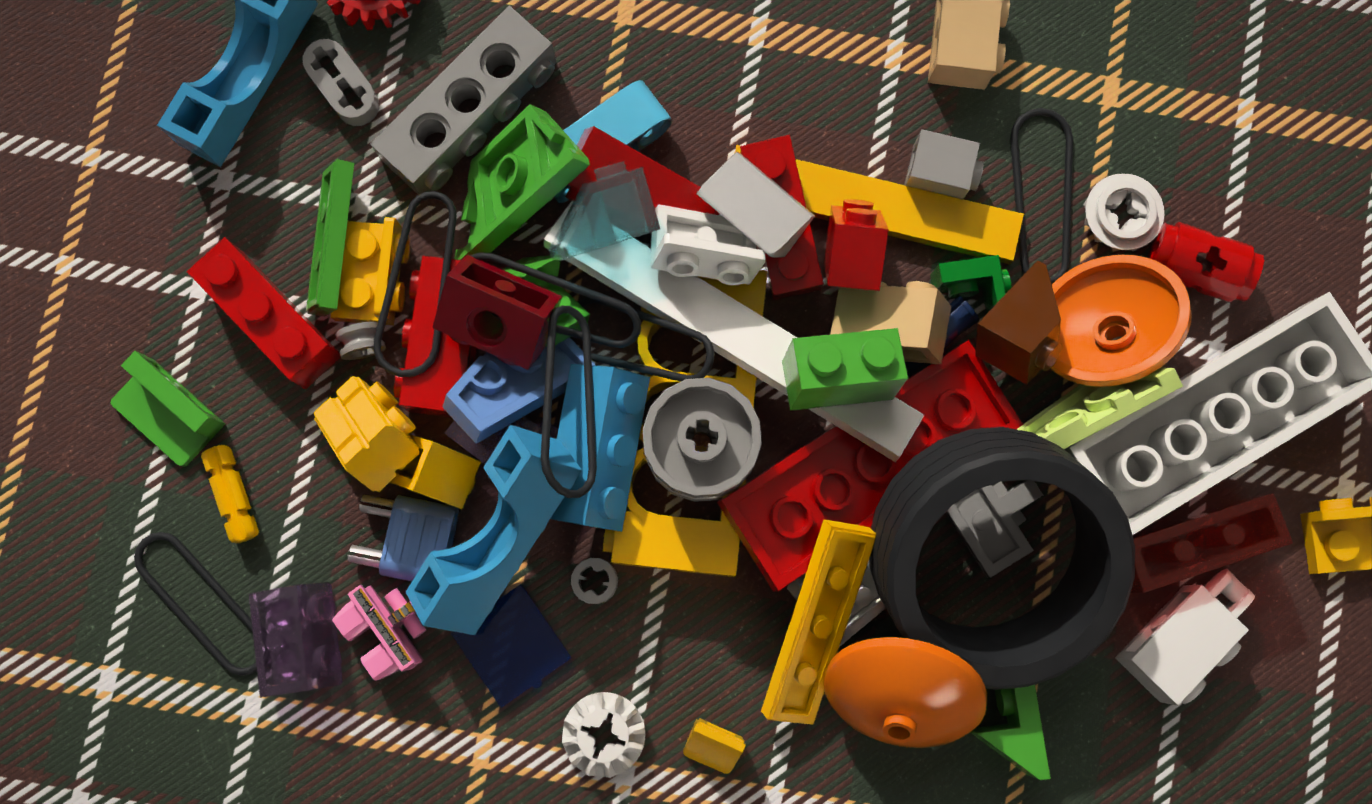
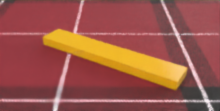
M736 145L735 153H740L739 145ZM796 159L806 208L815 215L814 218L829 221L831 205L843 206L845 199L869 201L874 203L873 210H881L889 229L888 236L980 258L999 255L1000 263L1009 265L1014 261L1024 216L1022 213Z

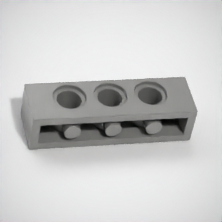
M509 5L370 145L380 160L418 195L430 190L437 191L449 180L453 172L452 168L465 155L467 157L472 156L483 146L487 138L486 133L498 121L505 122L510 119L518 110L521 104L520 99L533 86L539 88L551 77L555 69L554 65L556 64L552 43ZM509 65L514 67L513 72L507 77L496 78L492 76L493 71L499 66ZM467 99H477L480 101L479 106L472 112L463 113L458 111L459 105ZM433 133L446 134L444 141L439 146L433 148L423 146L429 135Z

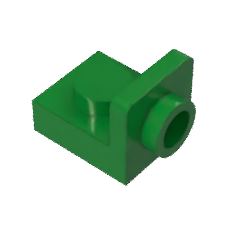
M999 255L939 263L930 275L931 284L939 289L941 293L948 292L950 299H955L958 295L962 298L974 296L979 293L978 288H982L986 314L1012 288L1008 270H1001Z

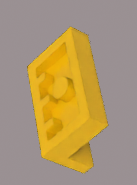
M385 217L384 224L347 222L337 310L333 311L330 316L334 321L350 323L379 321L402 231V226L396 218ZM409 235L401 263H407L409 259ZM400 270L386 325L394 326L395 313L402 312L404 307L405 286L403 282H399Z
M1369 497V507L1354 508L1352 498L1319 501L1320 511L1300 514L1309 574L1372 569V497Z

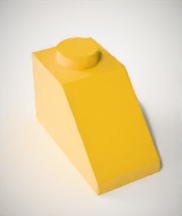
M410 435L418 445L420 454L403 470L397 469L395 471L397 476L389 483L463 509L466 498L475 485V476L481 461L436 442Z

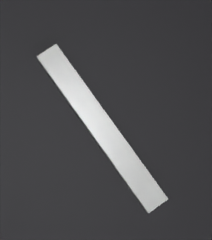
M574 201L569 204L544 238L545 248L654 315L706 335L712 342L716 353L788 396L782 360L792 338H797L796 336L697 276L678 277L670 274L668 271L652 269L651 248ZM896 397L893 400L809 409L894 462L900 458L924 417V414Z

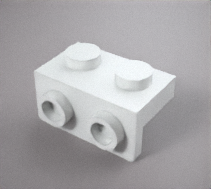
M660 204L657 205L652 214V269L668 271L670 274L678 277L693 275L717 279L726 285H750L765 263V252L756 249V244L723 216Z

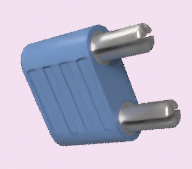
M364 495L360 501L392 508L391 511L359 504L361 512L390 518L383 551L352 545L349 549L350 552L380 557L381 559L378 561L348 555V561L379 568V574L382 576L412 582L431 551L452 548L459 508L398 495L395 501Z

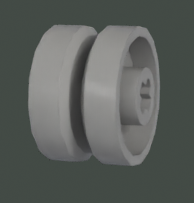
M712 378L685 379L665 389L649 408L643 426L646 461L656 481L671 494L693 502L717 500L738 489L752 472L762 444L760 420L749 399L731 384ZM705 434L710 438L711 444L708 443L707 451L699 452L695 450V442L692 441L695 435Z

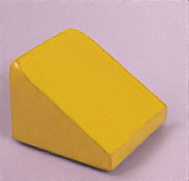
M699 718V720L696 719L683 749V754L724 774H729L743 753L746 744L742 736Z

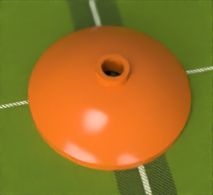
M1136 255L1100 257L1072 268L1052 284L1061 317L1058 342L1062 344V349L1051 369L1069 381L1086 386L1109 387L1139 380L1165 365L1178 352L1188 335L1192 318L1188 292L1181 279L1171 269L1155 260ZM1116 337H1122L1118 340H1113Z
M897 637L873 638L849 645L831 659L824 680L827 700L848 725L870 738L896 746L924 748L954 742L973 731L981 723L986 712L987 691L982 678L976 670L956 654L939 646L914 639Z

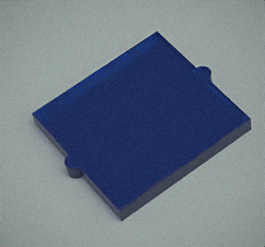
M522 584L497 600L493 610L488 614L475 635L459 632L451 633L501 708L530 687H541L543 678L572 658Z

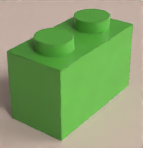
M898 328L792 338L782 360L790 411L893 400L908 380Z

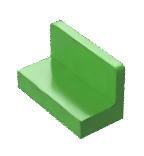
M134 351L121 365L133 377L111 399L110 403L179 466L186 467L223 428L225 423L154 359Z

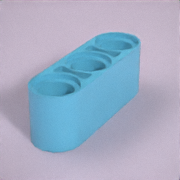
M638 80L624 87L563 131L577 145L584 130L595 126L639 152L663 135L671 126L673 120L643 80ZM564 187L554 196L557 202L564 203L569 200L565 197L569 190L568 188Z

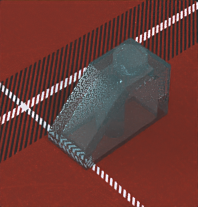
M622 161L594 170L597 180L582 184L549 248L553 260H565L660 230L643 167L627 170L625 162Z

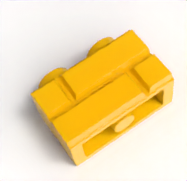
M352 376L336 391V398L330 397L313 413L315 416L314 420L344 469L371 491L380 492L397 476L395 472L397 469L403 470L420 454L418 445L410 436V433L416 427L396 407L398 401L382 384L376 381L370 387L359 376Z

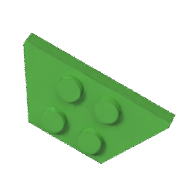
M529 104L471 160L467 181L468 193L464 201L461 220L470 223L471 227L468 244L464 248L456 249L455 260H462L466 255L480 252L491 253L590 165L588 157L546 111Z

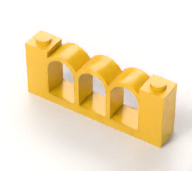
M759 270L750 285H726L717 279L699 277L763 316L767 271ZM641 307V311L654 315L650 311ZM643 320L641 333L637 339L641 365L671 371L656 363L649 352L652 336L662 326ZM736 365L735 378L711 375L704 377L731 384L748 398L754 407L757 377ZM676 372L684 375H694L693 373ZM647 374L650 377L646 402L651 396L664 391L680 381ZM641 425L639 444L644 447L643 425ZM695 446V450L704 452L707 451V447ZM644 448L638 450L627 502L630 511L625 513L622 532L605 529L603 552L612 553L611 562L613 564L735 577L740 538L722 510L720 521L658 515L646 511L637 503L633 493V483L637 472L647 463ZM746 479L739 487L746 484Z

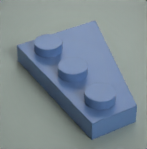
M570 337L555 346L552 400L565 393L570 364L584 365L583 351ZM545 347L529 370L520 366L503 363L497 356L488 352L484 356H479L446 394L443 408L477 444L544 405L547 347Z

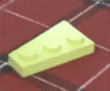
M1161 367L1139 380L1122 385L1095 387L1080 384L1025 422L1017 430L1032 432L1066 449L1183 387L1175 368Z

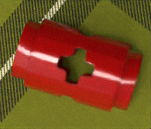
M1177 222L1174 226L1167 223L1162 224L1158 235L1153 240L1147 257L1171 269L1181 279L1185 288H1195L1202 294L1229 303L1235 299L1243 302L1248 300L1257 286L1264 265V256L1254 252L1252 245L1224 236L1217 237L1206 230L1181 222ZM1199 252L1207 253L1205 260L1212 263V268L1209 272L1202 271L1203 265L1196 262Z

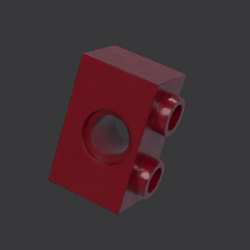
M466 255L446 276L432 328L449 335L458 343L472 345L495 355L503 363L520 366L529 370L547 345L550 315L555 308L560 306L563 296L470 255ZM491 312H493V313H495L496 315H498L499 318H500L502 321H500V320H498L497 318H495V317L492 315Z

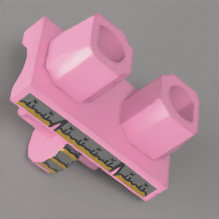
M359 585L347 594L352 601L347 603L332 621L348 641H353L369 628L373 630L381 643L360 659L375 681L392 675L399 670L401 672L411 670L424 660L401 628V625L406 627L413 639L423 634L426 628L416 616L417 614L411 602L407 603L397 588L384 597L394 610L392 614L371 585L366 588L363 585Z

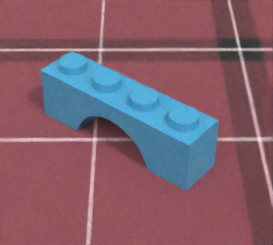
M235 0L234 27L223 55L204 77L195 82L182 83L157 126L179 146L221 167L317 7V1Z
M513 425L508 427L483 467L498 490V503L493 516L486 526L468 541L449 549L431 551L409 585L406 594L423 626L475 635L488 614L493 610L495 603L514 574L519 570L528 552L540 534L545 530L547 523L565 496L558 494L548 484L542 471V434ZM550 437L549 461L551 471L555 479L563 487L570 490L582 469L563 443L558 439Z

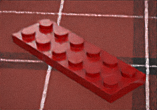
M969 340L943 355L942 364H929L909 377L895 396L924 414L919 426L896 462L839 427L834 426L717 502L773 592L781 590L807 572L824 519L871 528L876 507L890 481L912 457L940 439L970 429L993 427L1017 429L1023 425L982 359L975 356L976 350Z

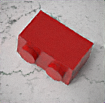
M845 199L843 206L831 205L824 257L828 286L880 291L889 229L881 210H873L874 203L857 199Z

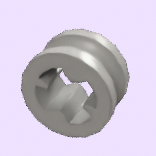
M378 322L357 323L336 331V340L344 344V348L340 350V356L343 360H356L375 355L374 336ZM381 340V351H384L386 349L385 342Z
M589 558L581 561L575 567L571 575V586L574 594L580 600L588 604H600L608 601L614 595L618 587V576L615 569L607 561L600 558ZM590 567L597 573L605 570L609 576V582H603V585L608 586V588L601 595H597L594 590L584 592L581 587V580H587L582 574Z

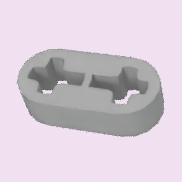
M319 39L312 42L304 52L303 66L314 84L346 124L363 126L370 123L376 117L379 110V99L371 84L339 43L330 39ZM327 56L333 61L340 73L338 76L332 78L327 70L322 68L319 61L323 57ZM350 86L356 96L361 97L364 105L356 110L352 105H349V101L342 92Z

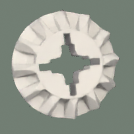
M1115 174L1102 179L1092 188L1083 204L1086 213L1084 225L1090 227L1094 234L1095 242H1103L1110 246L1113 252L1118 250L1135 251L1147 245L1158 235L1164 222V205L1159 193L1148 181L1132 174ZM1126 198L1127 213L1134 215V218L1137 219H1129L1119 229L1120 224L1117 223L1118 216L1111 213V210L1108 209H1116Z
M600 692L588 695L572 707L564 720L562 744L570 762L588 776L611 778L630 769L643 750L645 726L642 716L629 700L618 694ZM612 713L614 715L611 723H613L611 732L617 735L618 739L626 743L625 745L618 742L616 744L607 743L604 750L600 751L599 756H595L596 747L594 745L596 738L589 735V731L582 729V726L588 728L591 726L600 727L603 721L607 720L608 714Z

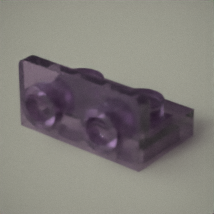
M329 582L292 585L249 594L260 698L342 684V659L339 651L337 627L332 621L335 617L336 608L333 600L332 586Z

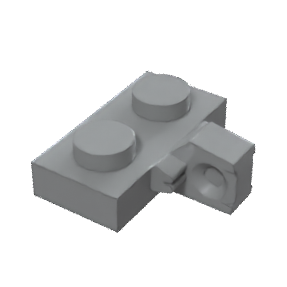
M1025 480L1008 491L1002 482L977 489L953 504L945 512L987 578H991L1034 551L1018 526L1026 521L1020 509L1043 496L1035 481Z

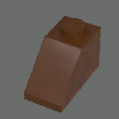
M1037 260L981 319L977 326L975 356L1026 385L1041 369L1048 371L1058 359L1062 349V344L1058 342L1061 317L1046 264Z

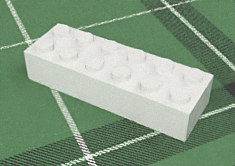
M1328 292L1298 307L1180 378L1183 387L1064 450L1113 492L1128 517L1133 535L1371 391L1372 354L1332 294Z

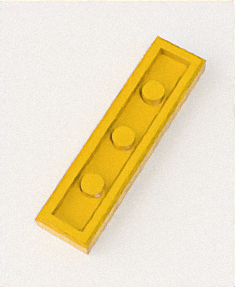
M823 520L761 709L767 720L814 724L825 692L824 680L828 664L838 653L873 549L876 533L870 527Z

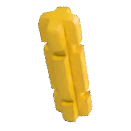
M217 445L203 451L201 458L206 472L212 473L209 482L220 515L227 518L228 521L224 524L229 541L232 543H242L253 539L258 535L259 530L254 516L248 515L247 511L251 509L240 473L233 470L236 462L231 448L225 445Z

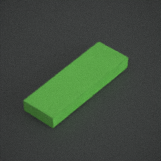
M337 159L322 174L306 311L311 315L325 317L337 310L354 171L353 162Z

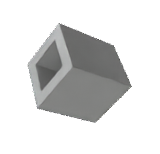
M921 129L913 145L904 185L964 199L969 190H977L981 180L984 162L976 160L980 143Z

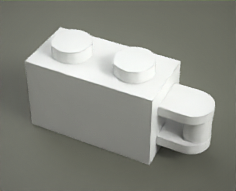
M1228 569L1217 573L1205 586L1185 585L1129 642L1115 659L1159 702L1177 706L1181 702L1187 704L1194 700L1205 688L1206 682L1203 679L1216 665L1220 667L1228 663L1241 649L1238 641L1249 629L1237 618L1252 603L1255 595ZM1220 593L1230 600L1226 606L1216 599Z

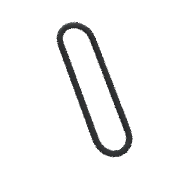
M164 532L152 533L142 539L136 547L134 555L135 567L142 578L226 670L240 676L253 674L259 670L266 662L269 653L268 640L263 631L179 539L172 534ZM155 540H166L173 544L254 633L261 644L260 657L256 663L250 667L240 668L227 660L146 570L143 565L142 556L148 544Z

